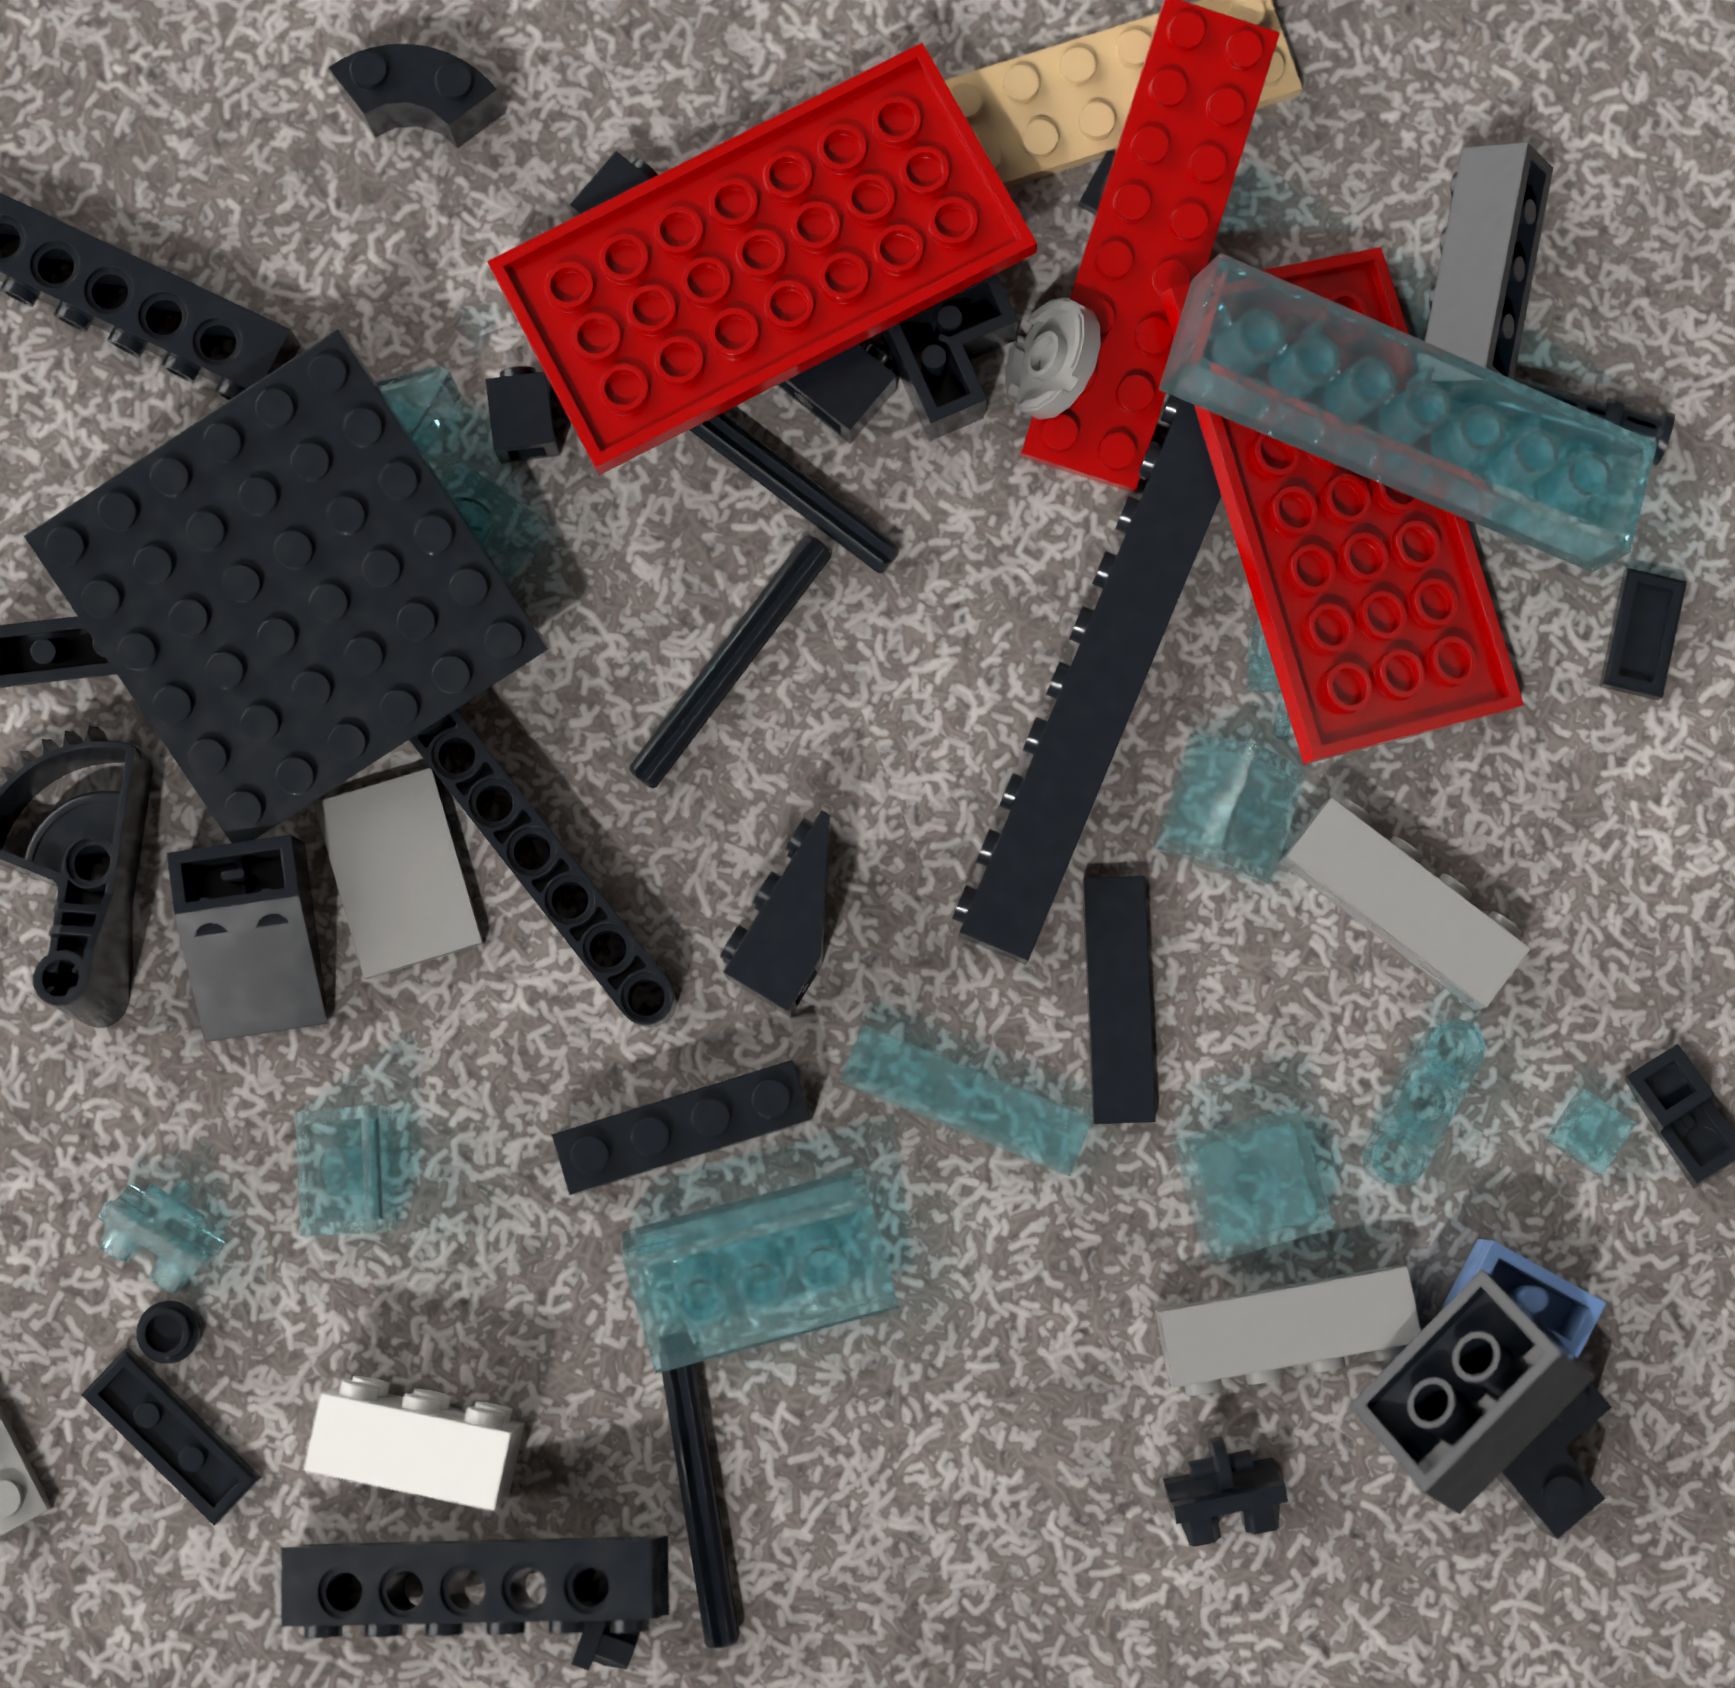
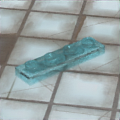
M864 1024L840 1079L842 1084L1066 1176H1070L1093 1120V1118Z

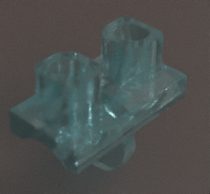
M185 1181L177 1184L170 1194L153 1183L145 1192L131 1184L116 1200H108L97 1219L106 1223L99 1246L100 1250L118 1261L126 1262L136 1257L142 1246L153 1252L159 1258L149 1276L155 1284L170 1293L178 1292L193 1276L213 1261L225 1242L200 1227L205 1215L189 1206L195 1189Z

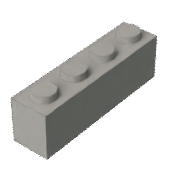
M1332 797L1322 804L1279 862L1474 1011L1487 1008L1531 949L1518 939L1522 934L1521 930L1503 915L1491 911L1487 916L1470 903L1469 899L1472 897V893L1453 877L1443 873L1437 878L1419 863L1423 857L1409 843L1396 836H1393L1389 841L1370 827L1374 820L1363 808L1348 799H1343L1341 803Z
M1392 1265L1154 1309L1168 1383L1174 1388L1184 1386L1186 1396L1202 1395L1223 1390L1221 1379L1246 1375L1247 1384L1249 1385L1277 1381L1285 1378L1284 1367L1307 1363L1309 1373L1337 1370L1346 1367L1344 1356L1368 1352L1370 1362L1395 1359L1406 1348L1405 1345L1410 1344L1421 1332L1408 1266Z

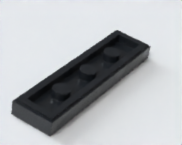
M1145 876L1083 878L1092 1124L1156 1122Z

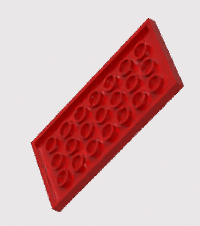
M923 42L504 252L487 261L596 472L598 475H601L1036 254L1037 242Z
M1382 247L1169 288L1161 295L1303 765L1512 711L1524 706L1422 377L1418 375L1419 366Z

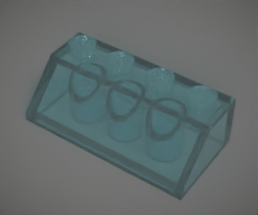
M863 1168L622 1231L623 1264L655 1374L899 1309Z

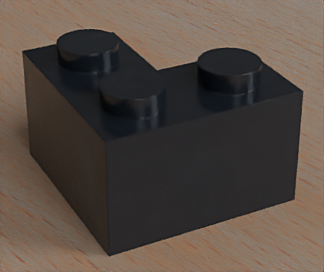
M997 273L881 332L884 343L929 442L984 419L987 398L970 360L1014 342L1018 325L1016 314Z
M1592 1382L1497 1476V1479L1540 1531L1557 1540L1606 1499L1564 1449L1612 1408Z

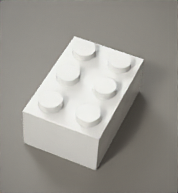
M353 1376L352 1381L342 1380L341 1385L321 1393L304 1471L492 1511L509 1497L525 1422L511 1420V1408L493 1403L475 1402L474 1407H467V1410L449 1406L450 1395L425 1389H414L413 1394L406 1393L404 1397L388 1394L389 1382L363 1376Z

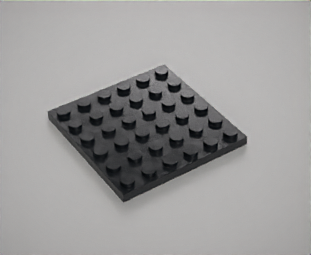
M339 329L24 535L45 569L231 843L257 839L550 649L343 331Z

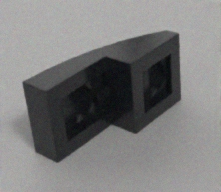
M1678 1044L1625 1077V1081L1637 1103L1693 1189L1735 1163V1131L1712 1102V1098L1715 1095Z

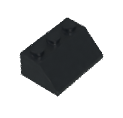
M1481 1269L1349 1406L1424 1494L1461 1514L1595 1376L1551 1330L1491 1275Z

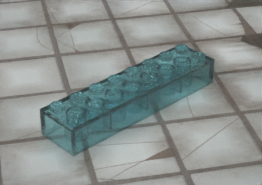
M1222 253L1191 280L1159 390L1590 572H1594L1631 553L1657 447V442Z

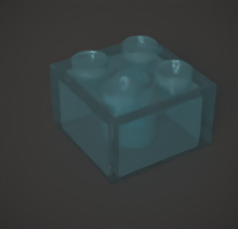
M1299 1106L1287 1107L1171 1140L1205 1260L1215 1262L1334 1228Z

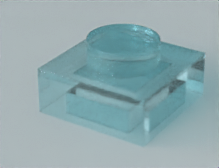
M1583 1088L1577 1090L1545 1141L1595 1175H1603L1636 1123Z

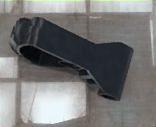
M89 726L84 741L75 731L65 730L63 747L60 748L51 739H42V756L37 758L29 751H20L21 762L24 767L17 772L9 766L1 767L2 777L7 781L0 788V865L58 887L57 901L53 909V926L50 927L48 936L51 937L49 952L37 964L33 974V987L37 996L48 1005L88 1026L105 1028L117 1023L126 1013L129 1004L133 972V901L153 766L147 760L145 754L136 746L125 742L108 741L105 732L99 727ZM125 763L121 791H94L81 794L54 808L32 833L23 858L2 850L5 840L20 813L48 785L82 768L99 764ZM110 856L108 872L102 878L91 881L90 873L93 865L99 859Z

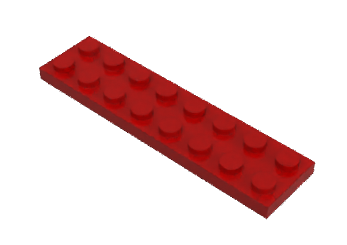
M1163 1L1069 299L1094 311L1100 324L1101 346L1096 366L1084 391L1068 409L1054 418L1037 419L1033 416L1031 417L1019 457L1132 493L1135 492L1140 479L1138 472L1152 441L1179 355L1161 295L1171 287L1201 282L1280 32L1186 1Z

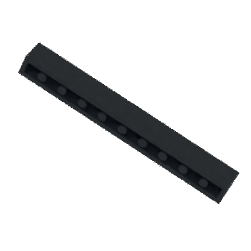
M1175 386L1161 417V421L1171 424L1163 445L1151 441L1138 472V475L1149 479L1140 500L1128 496L1115 527V530L1126 534L1119 552L1116 555L1105 551L1092 582V585L1103 589L1096 607L1092 610L1082 606L1069 637V640L1080 644L1071 665L1059 661L1046 692L1047 696L1057 699L1048 721L1039 717L1035 718L1022 750L1033 755L1025 777L1013 773L999 807L1010 811L1001 833L989 829L976 860V863L987 867L978 889L968 885L965 886L952 919L963 923L958 937L1024 965L1027 964L1222 496L1188 386L1186 391Z

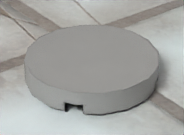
M1067 297L1052 299L1032 313L1027 322L1033 326L1025 338L1018 335L1016 341H1014L1005 369L1006 392L1010 401L1017 403V409L1037 419L1054 418L1074 403L1084 391L1095 369L1101 346L1100 324L1094 311Z

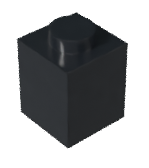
M516 366L500 371V377L485 379L493 448L500 463L560 456L552 386L545 372H536L535 368L529 366Z

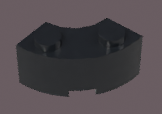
M416 44L381 45L355 52L328 67L339 92L375 138L395 128L421 127L440 133L455 147L459 148L505 114L498 90L481 72L461 58L433 47Z

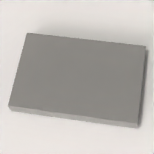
M431 768L314 802L363 978L370 979L484 944L437 778Z

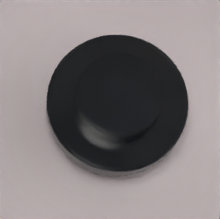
M162 1301L150 1306L140 1317L136 1329L137 1342L141 1351L152 1361L161 1364H172L186 1359L196 1349L201 1335L200 1322L195 1312L186 1304L178 1301Z

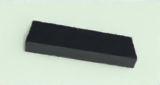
M130 1348L124 1349L81 1394L214 1526L262 1478Z

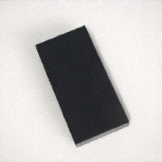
M1631 568L1623 571L1599 687L1657 701L1663 698L1687 581Z

